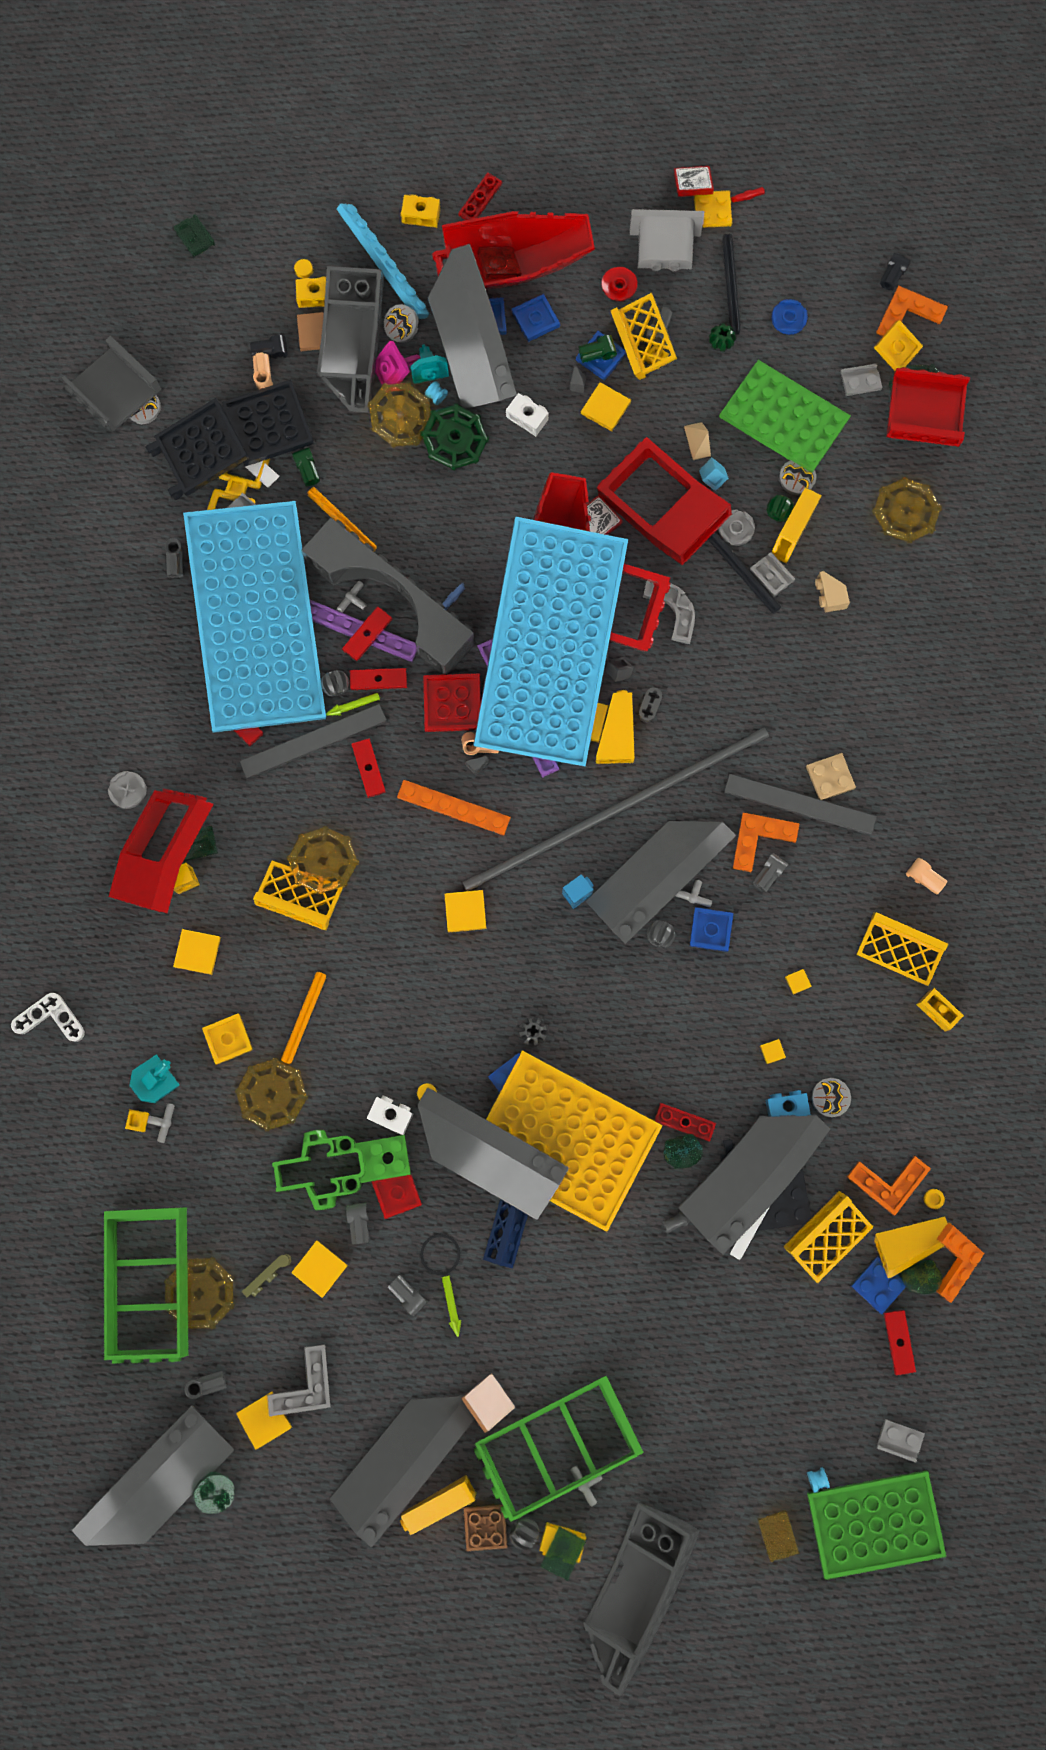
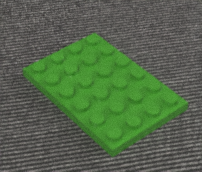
M758 360L724 407L719 417L788 460H792L813 473L851 415Z
M927 1470L819 1490L815 1493H807L825 1580L946 1557L929 1472Z

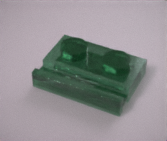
M196 214L192 218H187L173 226L174 231L193 258L206 251L209 246L215 245L213 238Z
M212 826L200 829L184 861L218 854Z
M559 1526L541 1563V1567L568 1581L586 1540Z

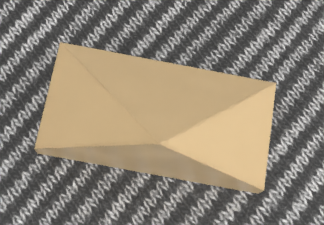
M703 423L684 426L692 459L697 460L710 457L709 434Z

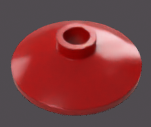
M625 267L611 268L602 278V290L612 300H627L637 290V278L631 270Z

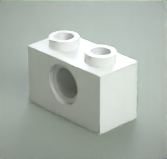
M520 393L517 394L506 409V417L534 436H537L548 421L549 412L546 408L536 405L531 398ZM531 412L532 415L527 416L524 413Z
M382 1096L381 1099L376 1097L367 1119L404 1135L413 1116V1113L410 1112L411 1108L401 1103L398 1107L392 1104L393 1100L386 1096ZM389 1109L396 1111V1117L393 1120H388L386 1117V1112Z

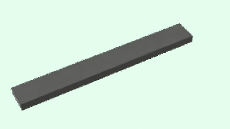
M380 704L241 760L240 764L246 778L250 779L384 724L387 720Z
M729 774L724 791L726 794L868 835H872L877 817Z

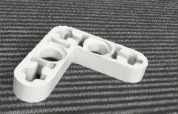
M49 993L14 1018L11 1023V1028L15 1033L25 1034L51 1015L70 1041L78 1042L85 1035L82 1025L62 997L55 993ZM51 997L54 998V999L57 998V1001L55 1002L57 1005H56V1006H53V1005L48 1006V1007H47V1009L49 1010L48 1012L46 1011V1009H45L43 1006H41L42 1003H43L45 1006H47V1005L51 1002V1001H50V998H51ZM40 1008L42 1016L39 1019H34L32 1016L33 1011ZM63 1012L69 1014V1020L65 1023H62L59 1019L60 1014ZM26 1015L33 1022L32 1024L30 1022H26L23 1025V1030L20 1028L17 1029V1027L19 1026L18 1021L25 1022L27 1020V1018L25 1017ZM71 1024L74 1029H79L78 1037H71L72 1030L69 1027L66 1029L64 1027Z

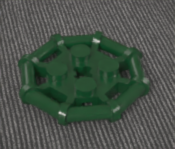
M457 403L436 411L432 410L423 431L420 432V436L423 438L429 454L428 458L451 468L452 471L473 463L477 464L486 443L489 442V437L486 436L480 420L481 416L458 406ZM454 414L451 419L446 420L442 418V416ZM458 414L470 419V421L467 422L459 418ZM435 421H438L440 425L437 431H431ZM475 424L478 435L472 433L471 426ZM457 433V437L460 439L453 440L450 434ZM430 437L436 438L438 448L434 449ZM473 441H478L479 443L473 453L470 447ZM441 451H443V452H445V453L451 455V456H452V460H450V459H448V458H446V457H444V456H442V455H440V454H438V453H440ZM464 453L469 456L456 461V456H461Z

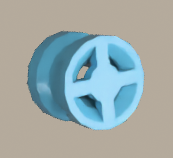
M434 381L425 392V396L433 399V403L439 405L448 394V391L445 388L442 389L437 381Z
M823 1467L816 1472H807L814 1493L823 1487L830 1488Z

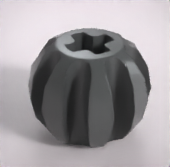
M341 670L328 672L322 677V689L331 697L344 694L349 688V679Z
M661 920L651 923L646 934L647 940L658 948L669 947L676 935L674 927Z
M532 1017L527 1018L528 1025L522 1022L519 1026L525 1029L524 1032H518L519 1037H527L523 1042L526 1045H529V1042L532 1040L534 1041V1046H538L537 1039L540 1038L545 1041L547 1037L541 1034L543 1031H548L547 1026L540 1027L539 1025L543 1020L538 1018L537 1022L534 1023L532 1022ZM532 1027H536V1031H539L534 1037L531 1036L530 1032H527Z
M520 1517L511 1528V1542L518 1549L529 1550L535 1545L540 1529L533 1519Z

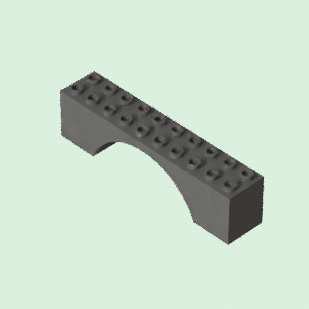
M330 518L301 550L306 564L332 585L348 580L368 579L387 584L400 592L411 604L418 617V635L415 642L418 655L440 673L448 675L475 645L472 627L466 623L462 624L459 621V617L453 612H447L444 609L445 606L440 601L431 599V595L425 589L420 590L410 577L405 578L401 570L396 566L392 567L387 563L388 560L383 555L374 553V549L368 543L363 544L357 534L353 531L348 532L341 521H335Z

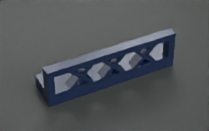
M500 1199L483 1260L513 1268L528 1214ZM508 1208V1217L504 1219V1210ZM502 1228L503 1235L501 1238H498V1231ZM495 1247L498 1251L496 1259L491 1258L492 1251Z

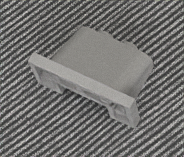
M632 209L630 235H638V268H651L654 271L669 269L671 271L692 269L693 238L701 237L704 211Z

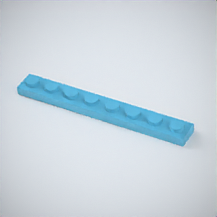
M340 204L337 211L377 267L382 270L383 275L402 302L416 312L418 319L428 317L430 313L426 309V305L418 298L416 291L410 287L406 277L400 273L396 263L390 259L386 249L377 241L376 235L367 227L366 221L357 213V209L351 204Z

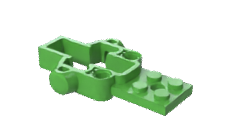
M325 1130L309 1131L304 1133L301 1158L272 1163L276 1180V1192L305 1188L315 1210L335 1207L338 1196L359 1192L362 1183L411 1175L405 1135L355 1143V1140L349 1136L328 1138ZM344 1140L351 1142V1147L347 1151H344L341 1147ZM329 1144L330 1151L326 1153L327 1157L358 1153L361 1172L355 1175L330 1179V1182L336 1185V1191L333 1193L317 1195L312 1187L315 1186V1182L283 1187L281 1166L311 1161V1157L308 1155L310 1147L314 1145ZM387 1152L392 1153L394 1156V1160L390 1164H386L383 1161V1155ZM350 1179H354L357 1183L354 1190H349L347 1187Z

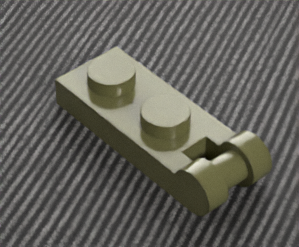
M288 1254L279 1256L242 1293L247 1298L251 1295L253 1297L258 1295L263 1290L261 1286L266 1281L270 1283L278 1276L277 1270L290 1265L292 1261L291 1256Z

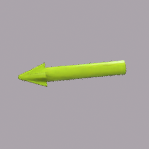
M377 692L340 706L337 704L326 715L341 716L343 712L380 700Z
M450 1276L442 1277L451 1320L449 1325L456 1336L459 1337L461 1320L458 1319Z

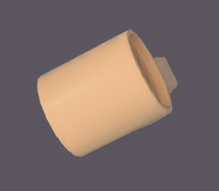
M256 353L253 356V379L258 390L272 386L273 383L271 380L269 355Z
M467 732L462 736L463 750L467 755L499 753L498 750L466 745L468 742H474L475 733Z
M917 858L906 873L908 877L911 876L915 879L914 882L921 883L936 895L939 894L947 883L946 879L933 871L931 866L921 858Z

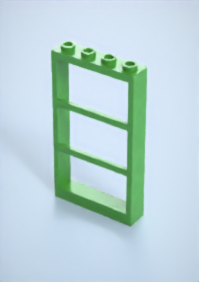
M187 1207L104 1211V1360H112L113 1364L124 1363L125 1359H131V1363H141L143 1359H150L151 1363L162 1362L163 1358H169V1362L181 1361L182 1357L188 1356ZM176 1219V1258L117 1260V1222ZM176 1264L177 1303L117 1305V1266ZM177 1310V1349L117 1350V1311Z
M607 1376L476 1442V1448H474L478 1460H483L485 1465L483 1471L487 1480L491 1478L493 1482L492 1491L495 1498H500L503 1504L500 1507L505 1519L509 1518L510 1522L643 1454V1450ZM599 1385L631 1452L596 1470L565 1403ZM559 1406L591 1473L556 1491L525 1423ZM520 1427L549 1489L550 1495L516 1512L485 1444Z

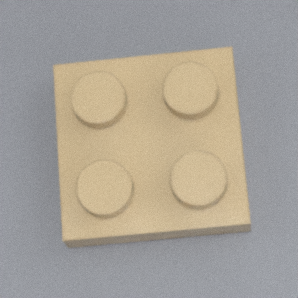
M842 753L806 766L819 800H825L856 788Z

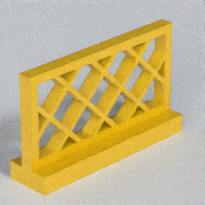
M652 293L619 310L618 308L611 310L634 375L639 380L646 378V374L677 359ZM650 300L652 305L649 312L642 310L643 304ZM630 310L636 311L633 320L627 319L625 313ZM640 313L647 315L644 324L636 322ZM651 316L658 319L655 328L648 326ZM634 325L642 327L639 336L632 334ZM646 328L653 330L650 340L643 338ZM657 332L664 335L661 344L654 342ZM640 341L648 343L645 352L638 350ZM652 344L659 346L656 356L649 354ZM663 348L670 350L671 356L665 359L661 358L660 355ZM646 357L653 358V364L645 368L644 362Z
M271 861L253 900L257 906L327 930L329 920L343 886ZM274 867L282 869L284 875L274 879L272 876ZM294 874L299 875L302 882L291 885L288 877ZM286 878L289 887L279 891L276 882ZM316 881L320 888L309 892L306 883ZM274 884L277 892L270 895L264 893L266 886ZM304 885L307 893L297 897L293 889ZM330 887L337 889L335 896L327 899L324 890ZM291 890L294 899L289 901L283 900L281 894ZM322 892L325 900L315 904L311 895ZM309 897L312 905L306 908L302 907L299 900ZM327 903L329 907L327 915L319 913L317 907Z
M874 912L856 955L929 986L948 943ZM873 926L881 927L884 936L874 939L871 933ZM897 934L902 943L892 947L888 936ZM885 938L889 948L879 952L875 941ZM915 942L920 951L910 955L906 944ZM873 943L876 951L875 954L868 956L862 953L865 945ZM903 946L907 956L897 960L893 949ZM933 950L938 952L934 961L927 962L924 952ZM890 951L894 961L886 964L882 961L880 954ZM921 954L925 964L914 967L911 957ZM908 958L912 969L902 971L898 962ZM925 966L929 973L926 981L919 978L916 972L917 969Z
M839 1191L783 1247L812 1279L818 1283L873 1226L854 1206L850 1198ZM849 1206L852 1209L851 1218H843V1211ZM832 1222H838L837 1232H829V1225ZM842 1222H851L850 1232H842ZM855 1222H863L866 1225L860 1232H855ZM850 1235V1242L846 1246H841V1236ZM818 1236H824L823 1246H815V1239ZM828 1236H837L836 1246H828ZM804 1250H810L809 1260H801L799 1255ZM814 1250H823L822 1260H814ZM827 1250H836V1256L832 1260H827ZM813 1264H822V1270L815 1275L813 1273Z

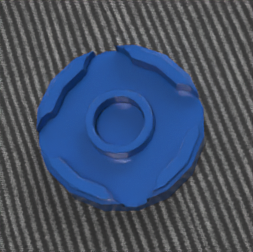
M792 299L783 300L773 308L771 315L772 324L775 329L788 335L800 332L805 327L808 318L805 307L800 302Z

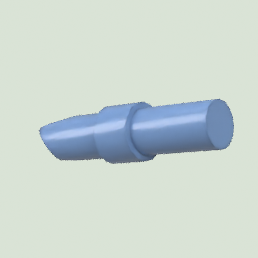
M461 583L442 603L445 606V610L465 590L464 583Z

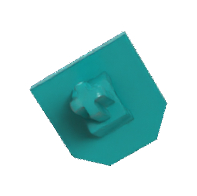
M423 344L419 348L420 359L411 365L413 383L417 384L449 377L447 359L438 355L433 356L429 346Z
M157 1054L132 1070L129 1086L138 1098L144 1102L156 1103L179 1087V1083L169 1071L171 1062L165 1059L161 1061Z

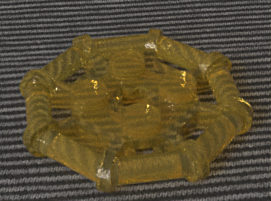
M408 381L398 384H382L381 389L367 405L370 410L372 432H376L393 448L395 446L420 445V441L423 439L420 436V432L423 431L431 415L429 403L431 400L414 388L411 382ZM392 391H404L403 396H393L391 394ZM408 392L420 402L416 404L407 397ZM386 395L388 399L384 406L379 405V402ZM422 406L425 420L419 417L420 411L418 408ZM377 411H380L383 415L382 423L378 421ZM397 411H402L404 413L405 419H398ZM417 424L422 425V428L415 435L413 432ZM385 426L393 433V437L382 428ZM401 433L408 434L410 438L398 439V435H400Z
M902 477L901 480L885 487L882 486L879 489L880 493L872 513L876 516L885 536L889 535L907 541V543H912L914 540L929 533L932 534L935 531L934 527L942 506L938 504L929 484L924 485L909 480L907 477ZM902 487V492H899L897 495L893 496L890 493ZM907 487L921 492L919 494L909 492ZM924 494L931 506L926 507L925 500L921 498ZM888 498L890 500L888 509H883L885 499ZM908 506L912 512L905 514L902 508ZM926 512H932L929 522L926 523L924 521ZM883 514H888L892 522L890 526ZM921 525L923 527L914 533L911 532V529L915 526ZM897 526L906 529V533L895 530L893 528Z
M323 826V828L305 834H299L290 855L287 856L295 884H300L313 890L318 895L340 887H346L356 865H359L351 838L329 829L328 826ZM323 836L320 842L310 844L308 841ZM327 836L341 843L336 846L332 842H327ZM305 844L307 849L304 856L298 857L300 850ZM344 846L349 859L342 858L340 850ZM320 857L328 858L325 865L318 863ZM298 863H303L306 872L303 874L300 872ZM343 865H348L343 876L341 877L339 875L340 868H342ZM309 876L317 878V880H319V885L307 880L306 878H308ZM334 877L337 879V881L323 885L325 880Z
M276 1057L253 1066L249 1065L241 1083L235 1089L242 1112L241 1117L262 1127L267 1132L290 1123L294 1124L302 1106L308 1100L300 1069L297 1070ZM272 1068L271 1074L260 1077L257 1073ZM277 1068L290 1076L287 1079L276 1074ZM254 1076L256 1078L254 1086L251 1090H246L250 1080ZM293 1079L298 1095L291 1092L289 1082ZM269 1089H272V1091H276V1095L274 1096L273 1100H271L270 1097H266V1094L269 1093ZM245 1094H250L253 1106L250 1109ZM292 1098L297 1099L293 1109L289 1113L286 1110L287 1106L289 1105ZM255 1110L265 1113L266 1121L252 1113ZM283 1112L286 1116L271 1121V1115Z
M214 1257L204 1259L187 1258L188 1329H214L219 1321L231 1309H234V1276H231ZM191 1267H206L204 1273H193ZM211 1269H213L223 1280L217 1282L210 1275ZM176 1270L164 1280L165 1303H173V1287L177 1288V1282H175L177 1280ZM225 1284V1301L220 1299V1286ZM198 1288H201V1291H204V1295L201 1296V1299H198L197 1296H194V1292L197 1291ZM216 1304L222 1305L223 1307L211 1317L210 1311ZM165 1310L177 1320V1310ZM204 1314L206 1320L191 1321L193 1315Z

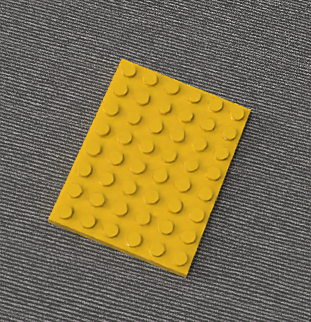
M525 1051L521 1052L486 1119L569 1167L550 1201L606 1232L662 1128V1125Z

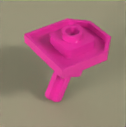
M389 341L375 359V373L382 386L396 389L410 372L409 368H411V365L420 359V355L416 354L404 358L394 341Z

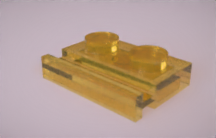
M786 1510L757 1519L770 1562L799 1554Z

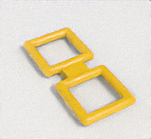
M270 459L263 461L255 481L231 475L228 472L219 476L220 479L228 481L226 490H213L207 510L215 509L219 497L234 501L241 493H246L247 487L260 489L262 485L260 478L264 464L268 465Z

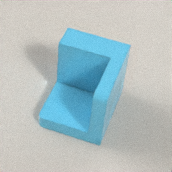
M712 457L699 470L702 481L715 491L728 479L725 468Z

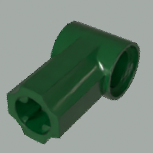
M604 335L598 338L596 342L578 347L582 363L599 358L609 360L617 355L611 335Z
M310 448L292 453L305 486H312L320 482Z

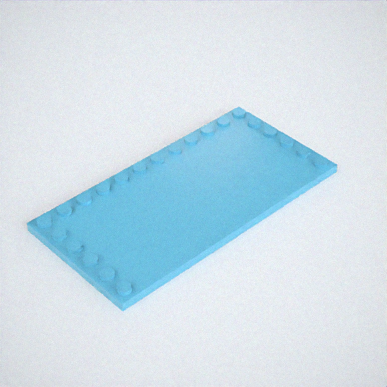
M296 501L183 513L212 732L326 719L304 557L301 551L302 543Z
M515 517L473 746L586 766L628 539Z

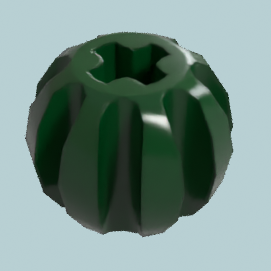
M720 323L719 326L715 325L709 334V342L712 344V348L715 350L719 348L720 352H724L726 348L730 349L736 340L733 327L730 325L726 326L724 325L725 323Z
M775 495L768 502L767 514L775 521L786 522L794 508V503L786 496Z

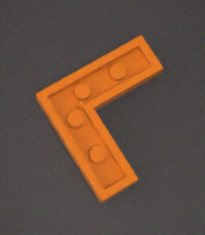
M898 285L876 333L884 336L896 321L900 320L902 322L906 311L940 324L948 306Z
M743 813L732 869L752 872L758 836L796 843L799 823Z
M913 1156L892 1185L889 1186L858 1161L846 1177L895 1216L931 1168L916 1156Z
M947 1223L937 1240L951 1251L957 1259L935 1291L952 1303L984 1253L955 1226Z

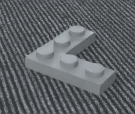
M324 1344L304 1347L307 1389L267 1394L269 1416L330 1408Z

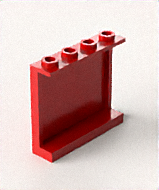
M907 367L897 368L892 380L886 437L959 447L964 440L965 434L962 430L966 390L970 377H965L961 374L949 375L944 372L933 373L927 370H910Z

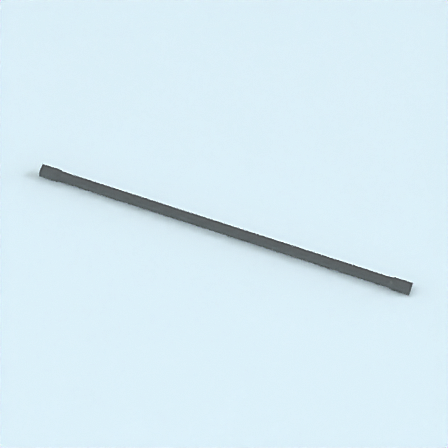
M762 728L731 746L499 865L463 881L462 883L466 891H471L481 886L484 882L739 751L769 738V734L766 728Z

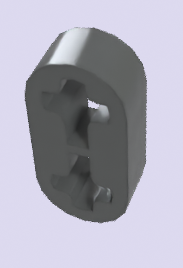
M652 687L647 690L638 714L641 721L648 723L655 718L662 700L660 689ZM655 692L658 699L655 698L653 704L649 703L651 700L649 694L652 695ZM649 706L651 707L650 714H652V716L649 715L647 718H645L644 713H642V711L646 712Z

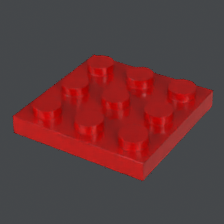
M480 673L423 675L425 732L476 730L481 706Z

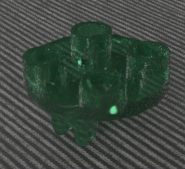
M692 1134L678 1136L665 1141L664 1159L675 1169L689 1168L697 1164L702 1158V1145Z
M920 1260L901 1273L902 1281L909 1289V1292L931 1294L937 1291L942 1284V1274L939 1268L936 1267V1263L932 1260Z
M210 1472L198 1482L194 1489L193 1497L196 1506L202 1512L217 1514L223 1512L231 1505L235 1495V1488L228 1476L217 1472Z

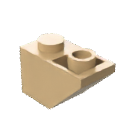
M820 572L817 579H815L816 589L820 590L821 593L819 597L820 606L824 607L825 612L847 609L850 601L846 585L826 572Z

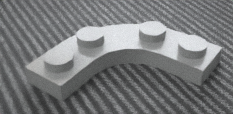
M646 581L643 598H651L654 588L652 582ZM671 584L669 592L665 594L663 601L673 609L675 614L672 640L690 644L695 623L694 607L685 595V592L676 585Z

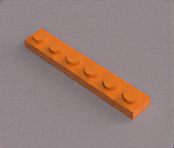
M403 780L397 796L398 799L503 836L511 817L406 780Z

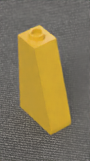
M804 488L772 550V553L778 560L787 564L822 495Z
M619 690L612 695L596 755V764L634 763L632 693H628L626 690Z
M945 1217L875 1235V1245L887 1278H892L944 1247L937 1238L947 1225Z
M467 1475L402 1512L400 1523L403 1529L409 1531L410 1535L475 1501L476 1492Z

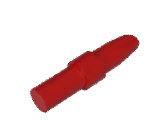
M763 187L747 190L744 193L731 197V201L750 200L753 197L765 194V190Z

